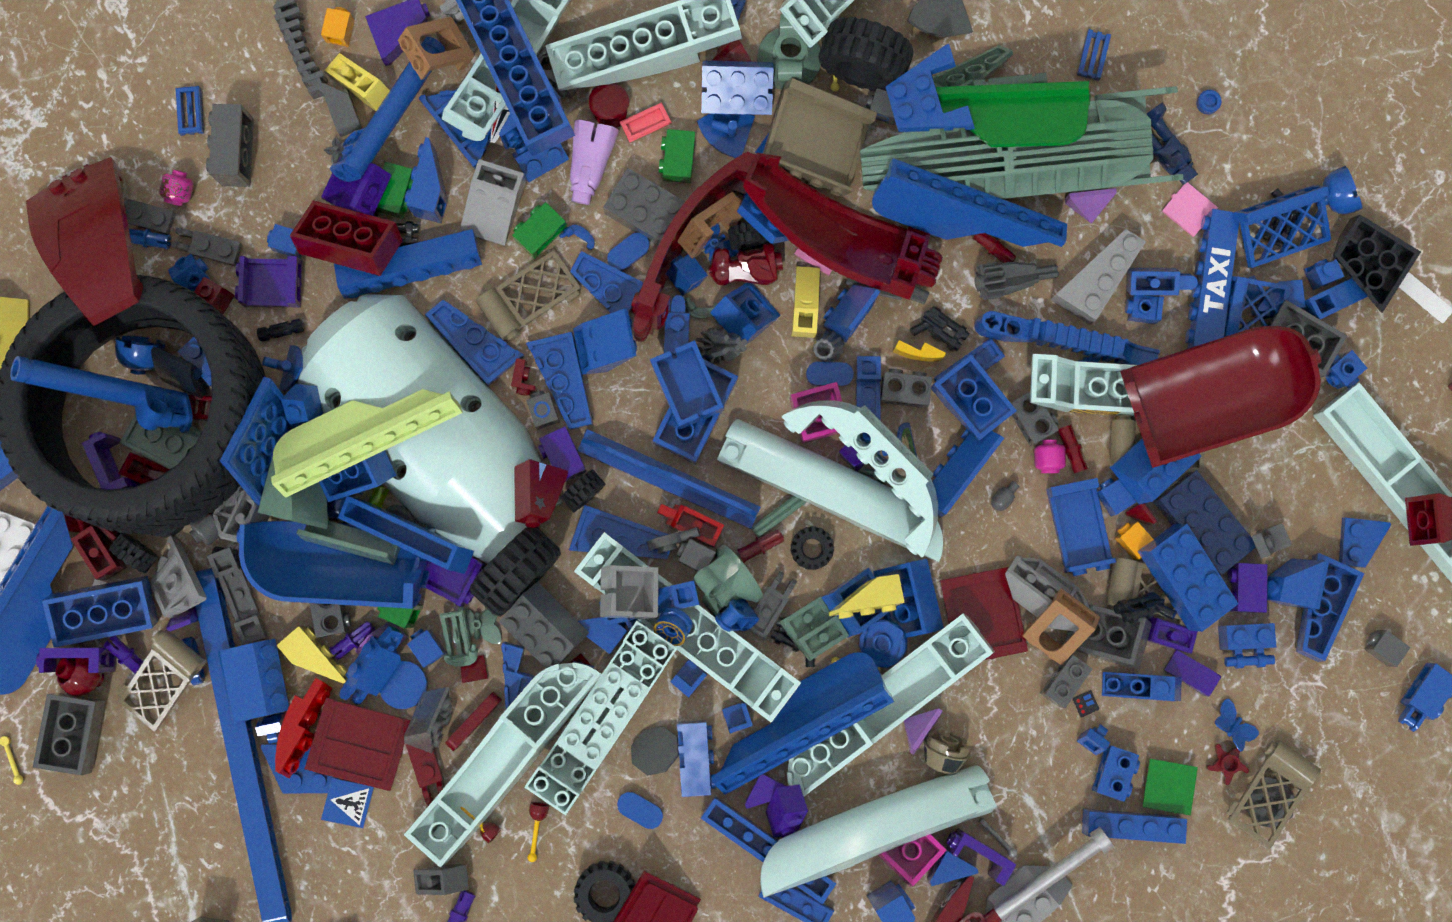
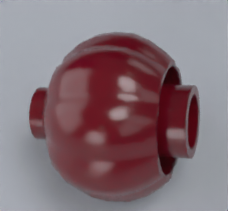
M62 658L57 664L55 671L57 682L61 689L67 694L76 697L85 696L95 690L96 687L101 686L104 681V674L88 673L89 658Z

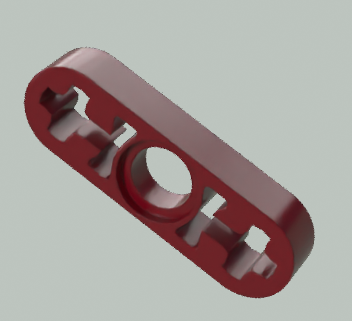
M493 691L448 738L445 744L454 752L500 704L502 699Z

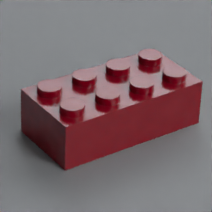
M314 200L290 234L298 253L301 255L378 276L382 275L403 241L394 221Z

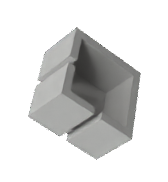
M611 565L601 568V590H605V594L601 595L600 617H626L634 619L658 617V567Z

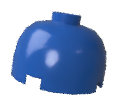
M1346 166L1330 172L1324 178L1322 186H1328L1329 195L1324 197L1326 206L1329 205L1333 212L1350 214L1363 209L1360 196L1357 195L1356 185Z
M122 336V340L116 337L115 355L123 367L130 369V373L144 375L145 371L155 369L151 349L155 346L165 351V342L156 339V343H151L148 340L149 337Z

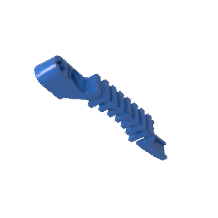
M989 311L978 317L974 323L975 331L983 337L1004 342H1036V345L1039 346L1049 343L1048 347L1052 348L1060 345L1062 350L1073 348L1072 352L1078 353L1083 351V355L1093 354V358L1097 359L1103 357L1102 361L1105 362L1115 359L1114 363L1140 365L1158 359L1160 353L1158 349L1140 346L1128 339H1121L1119 336L1111 337L1110 334L1106 333L1098 334V331L1089 332L1085 328L1076 329V326L1072 325L1067 327L1063 323L1054 324L1050 320L1041 322L1039 318L1024 319ZM1007 324L1013 327V334L1008 332Z

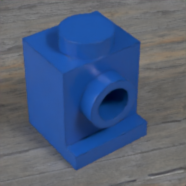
M1324 259L1303 269L1313 291L1344 277L1337 259L1331 262Z
M1131 296L1130 299H1127L1125 305V313L1128 314L1127 321L1149 324L1158 323L1162 319L1164 297ZM1142 304L1148 305L1147 311L1142 309Z

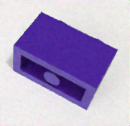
M562 427L539 438L541 445L538 448L544 459L548 457L552 466L568 470L566 481L587 472L566 427Z
M1236 563L1228 570L1231 593L1238 602V605L1231 609V612L1267 613V564Z
M800 784L776 788L766 810L773 838H784L799 830L808 812Z

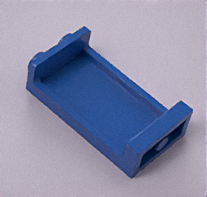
M1098 478L1046 489L1065 573L1072 572L1073 576L1087 574L1086 569L1095 567L1096 571L1111 569L1110 564L1116 563V559L1112 558L1096 489L1100 487Z

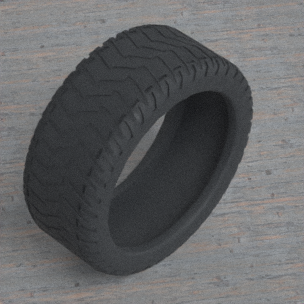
M137 275V278L143 285L140 301L95 326L85 318L69 296L63 292L42 306L26 322V325L21 328L14 342L10 345V349L7 351L5 360L1 365L2 368L0 369V441L2 443L0 445L5 457L9 460L8 464L14 473L19 476L18 479L27 489L31 490L34 496L42 502H46L47 506L57 511H62L67 516L110 531L115 530L127 534H152V532L161 533L171 531L174 528H181L189 525L190 522H195L207 516V513H211L220 507L223 502L227 501L238 490L237 488L240 487V484L224 467L220 459L238 425H240L241 419H243L263 377L266 376L259 357L246 336L211 304L193 291L177 283L158 277ZM163 327L182 330L192 334L203 349L211 371L212 401L207 422L196 444L179 464L159 478L136 487L107 490L95 488L86 481L69 458L63 439L62 411L67 392L26 384L25 382L12 381L10 376L12 363L17 356L79 369L98 348L111 339L136 329Z

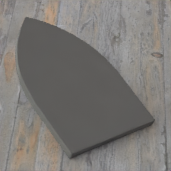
M920 0L911 10L907 20L922 32L937 37H951L973 32L963 0Z

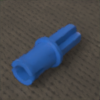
M129 228L131 243L141 244L144 248L152 246L169 250L171 242H168V240H171V235L153 233L150 229L142 231Z

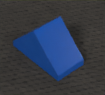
M946 849V852L936 861L927 880L931 886L975 875L979 872L974 865L959 856L952 855Z

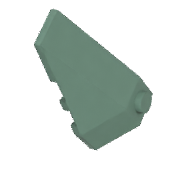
M1000 45L956 65L954 68L933 76L935 87L974 86V80H986L1013 55V50Z

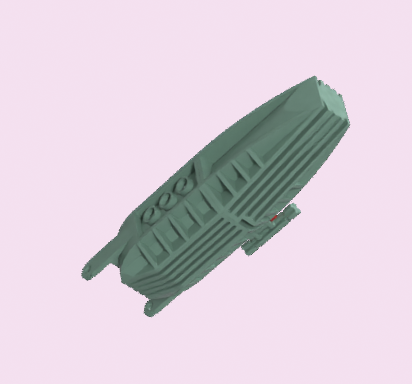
M1046 72L1035 73V76L1025 74L989 78L988 81L979 79L974 80V86L1047 83L1048 81ZM1178 87L1095 95V101H1090L1086 132L1079 140L1068 145L991 148L973 132L965 130V128H954L950 131L930 129V131L904 132L860 150L863 189L876 191L887 174L889 164L893 158L1001 199L1183 180V174L1151 177L1150 163L1153 160L1151 119L1146 113L1145 96L1178 93Z

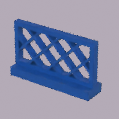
M1311 185L1233 212L1235 221L1240 222L1249 268H1254L1331 240L1324 198L1329 195L1328 186ZM1317 202L1318 211L1313 217L1308 211L1311 205ZM1292 210L1300 213L1295 224L1288 220ZM1272 217L1280 219L1275 231L1268 227ZM1305 217L1312 221L1307 231L1300 228ZM1285 223L1292 227L1287 238L1280 235ZM1257 224L1260 226L1255 238L1250 235L1249 225ZM1319 225L1322 237L1316 239L1312 236V233L1316 226ZM1265 230L1272 234L1267 246L1260 242ZM1297 231L1304 235L1299 245L1292 243ZM1277 238L1284 242L1279 252L1272 250ZM1258 245L1264 251L1261 257L1255 260L1254 251Z
M1232 276L1224 337L1248 330V327L1258 320L1262 326H1268L1262 317L1272 310L1275 315L1277 314V307L1279 305L1281 307L1284 300L1288 301L1291 286ZM1248 284L1256 285L1261 292L1252 300L1246 294ZM1275 288L1282 289L1281 300L1273 304L1267 294ZM1264 297L1270 308L1260 314L1253 303ZM1250 306L1256 317L1245 323L1241 317L1242 311Z

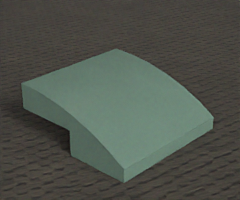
M821 596L780 621L794 644L809 661L849 636L837 615L834 617L829 616L830 611Z

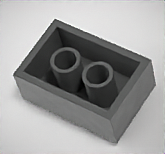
M212 104V111L209 112L208 116L211 135L207 137L210 158L206 160V170L221 186L250 187L254 118L241 104Z
M627 168L603 209L605 215L632 231L641 233L649 241L659 246L668 226L685 201Z
M539 582L524 592L499 621L545 668L561 664L589 634Z
M63 693L47 694L32 768L75 775L92 773L106 700L76 697Z

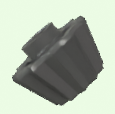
M825 330L824 333H818L817 339L813 340V352L823 362H833L835 359H840V355L844 353V343L841 341V336L836 335L834 331L828 332Z

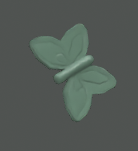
M460 607L458 611L462 609L466 611L470 638L474 633V638L479 639L481 633L483 639L489 643H501V633L499 628L494 625L497 616H494L489 610H485L482 615L480 612H476L474 615L467 608ZM459 624V630H460L461 641H462V643H464V641H463V636H462L461 625Z

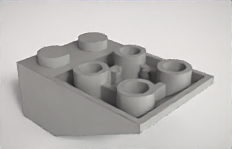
M479 159L471 180L460 232L473 229L475 237L505 246L527 182L525 174Z

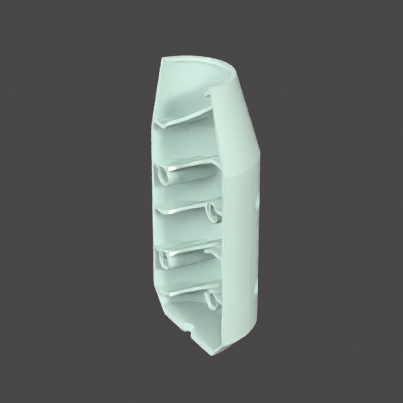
M362 295L357 302L350 301L343 305L317 327L307 339V346L301 349L303 369L298 377L297 384L317 386L323 414L337 408L339 399H341L339 406L354 400L384 408L422 389L440 394L450 391L461 405L463 413L385 450L396 476L383 484L412 513L421 525L435 528L436 534L473 550V556L488 564L515 536L527 528L525 524L515 522L514 467L528 459L543 463L527 428L403 295ZM416 334L415 338L407 341L409 336ZM475 403L482 404L477 411L471 412V407ZM406 467V474L401 479L400 471ZM560 496L558 498L556 506H559L562 503Z

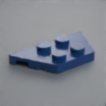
M457 89L454 91H440V94L421 95L418 97L472 167L476 169L478 160L482 159L491 140V129L483 140L474 141L463 137V131L442 120L443 110Z
M261 744L262 752L283 794L328 793L331 779H340L305 770L310 749L304 753L297 771L289 779L275 771L277 744Z

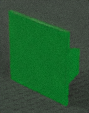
M1149 758L1142 807L1191 816L1198 767Z

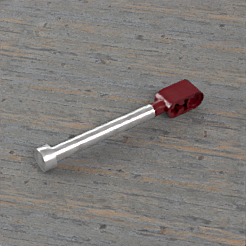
M1098 827L1090 833L1092 838L989 912L984 915L979 912H973L959 922H1001L1100 851L1106 854L1115 847L1104 831Z

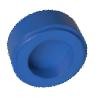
M1214 90L1203 91L1196 100L1198 110L1206 115L1215 113L1222 103L1221 96Z

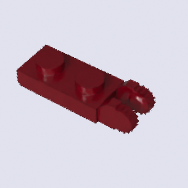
M405 744L419 788H422L425 803L429 806L433 801V796L428 785L436 783L438 794L445 787L443 783L444 777L435 749L432 753Z

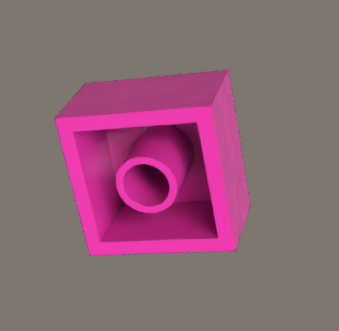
M837 382L794 393L789 398L792 409L815 401L834 400L843 402ZM820 415L799 435L803 444L839 433L834 428L832 430L829 429L822 422L821 419L823 417Z
M929 834L881 853L878 856L909 887H912L946 852V849Z

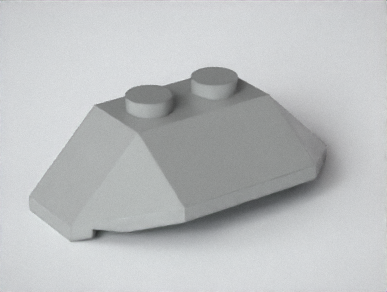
M241 486L213 513L218 535L221 539L237 542L236 535L240 524L269 520V515L257 513L259 506L256 505Z
M1016 556L1005 573L1013 600L1036 617L1052 602L1060 588L1089 608L1088 602L1080 588L1041 559ZM1061 614L1049 625L1052 629L1077 631L1079 628Z
M1023 865L1009 877L1005 886L1000 885L987 897L985 914L1052 866ZM1063 877L1001 922H1042L1060 906L1072 888V884L1066 877Z

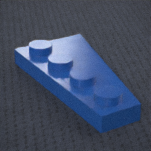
M445 300L439 302L425 314L429 322L487 386L515 364L516 358L522 359L524 357V354L507 345L505 341L488 332L486 328L469 319L467 315Z
M573 332L527 342L526 344L568 428L573 430L593 425Z
M584 505L569 551L589 552L605 532L636 557L668 559L670 551L658 553V550L649 551L646 543L649 540L668 535L667 533Z

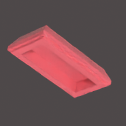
M662 102L620 121L629 143L672 123Z

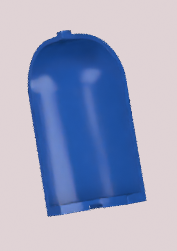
M294 521L240 524V528L237 531L236 538L239 543V558L246 578L260 593L278 601L413 609L422 598L419 591L421 588H426L430 574L429 571H426V559L402 548L399 550L395 565L304 541L296 533L298 529L305 530L307 524ZM339 523V524H342V525H346V526H350V527H353V528L360 529V528H358V527H356V526H354V525H351V524H349V523ZM423 527L435 533V528Z

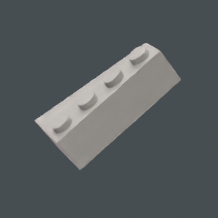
M1125 229L1068 282L1051 301L1091 325L1099 317L1146 241Z

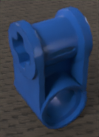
M732 599L729 602V606L722 613H718L715 616V620L727 632L747 631L759 621V617L746 600Z

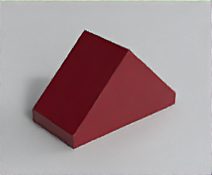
M129 452L119 474L143 484L159 478L170 469L142 455Z

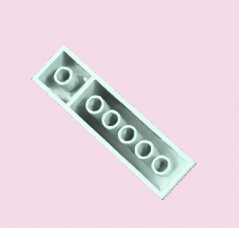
M679 0L547 44L545 47L558 89L562 91L637 79L698 63L700 60L697 53L742 39L731 0Z

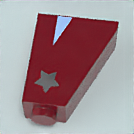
M528 459L515 466V522L523 523L526 527L535 528L539 527L541 523L550 520L567 479L568 470Z

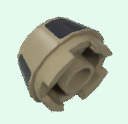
M938 729L931 730L927 738L924 739L925 763L939 773L956 774L970 758L969 751L971 746H967V740L951 732L950 736L939 734Z

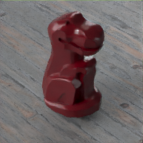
M770 242L765 243L762 249L749 252L739 250L737 260L730 259V252L727 248H716L712 255L711 264L708 267V272L712 279L721 286L734 281L770 285L778 280L777 271H783L781 252H774V244Z

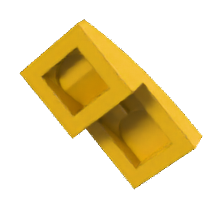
M900 340L893 350V353L900 356L928 362L941 361L946 354L925 342L921 349L918 350Z

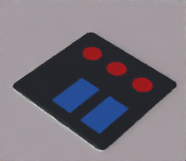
M1091 690L1072 699L1081 718L1099 710Z

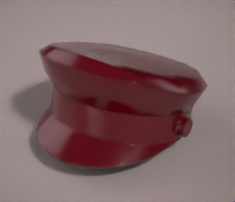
M612 83L596 86L590 93L588 104L599 124L617 128L621 126L620 121L626 119L630 99L623 87Z

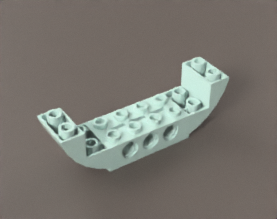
M834 400L815 401L803 404L782 416L785 420L784 425L791 432L794 433L796 431L798 434L806 430L821 415L823 417L821 419L822 422L829 429L832 430L834 428L840 434L839 439L847 447L852 446L858 452L856 454L857 457L864 464L867 465L869 463L875 469L874 474L882 482L887 481L893 487L891 489L892 492L899 499L902 500L904 498L910 504V510L917 517H923L905 538L908 550L914 555L919 554L923 557L935 534L938 521L937 495L931 480L933 473L865 405L860 408L850 403ZM862 433L869 434L871 441H866ZM880 450L887 452L889 458H883L880 455ZM897 468L905 470L906 476L900 475L897 472Z
M636 621L598 681L524 788L566 816L676 652L677 647Z

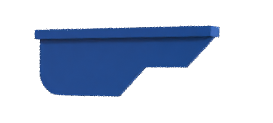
M894 158L890 162L888 172L877 187L872 198L873 208L881 216L945 240L986 233L1021 247L1048 242L1062 247L1067 239V223Z
M588 429L577 450L586 456L749 529L752 528L761 508Z
M49 506L45 508L0 582V695L12 693L25 683L36 665L39 648H46L51 640L42 600L53 594L50 584L73 545L63 512Z
M861 652L851 653L801 680V684L771 724L733 744L721 771L711 776L714 785L726 795L894 702L893 697L887 690L877 664L872 657Z

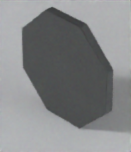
M663 726L645 729L631 745L632 764L647 776L666 772L679 757L678 737Z
M1264 777L1266 785L1277 783V779ZM1287 784L1283 785L1286 799H1293L1295 796ZM1267 787L1269 801H1281L1279 787ZM1262 788L1253 790L1251 794L1253 805L1265 803ZM1283 804L1271 805L1274 820L1281 819L1285 814ZM1266 806L1254 808L1257 822L1269 821ZM1270 823L1260 826L1270 827Z

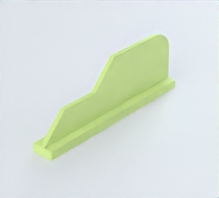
M424 389L384 408L352 400L288 431L279 439L273 450L275 475L271 477L272 485L286 498L463 413L461 405L450 391L440 394Z

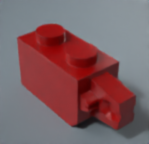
M661 504L657 511L658 514L668 518L666 524L676 531L682 532L699 527L701 536L693 539L712 548L715 547L724 528V524L684 505L679 506L675 504L672 509Z

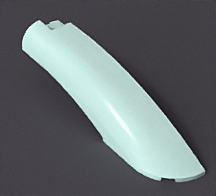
M580 663L556 664L537 674L499 717V720L479 746L406 831L404 836L439 867H444L524 775L602 674ZM460 807L465 808L476 819L473 820L472 818H470L465 812L461 810Z
M973 765L959 770L956 774H946L870 801L785 836L769 850L762 865L760 885L763 897L853 867L855 864L908 842L991 813L997 805L987 785L990 781L981 767Z

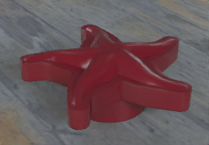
M1215 744V752L1218 759L1214 764L1207 765L1206 769L1217 772L1221 771L1224 775L1223 783L1225 785L1230 784L1234 773L1238 771L1249 772V769L1239 760L1240 751L1237 747L1226 752L1221 748L1220 744Z

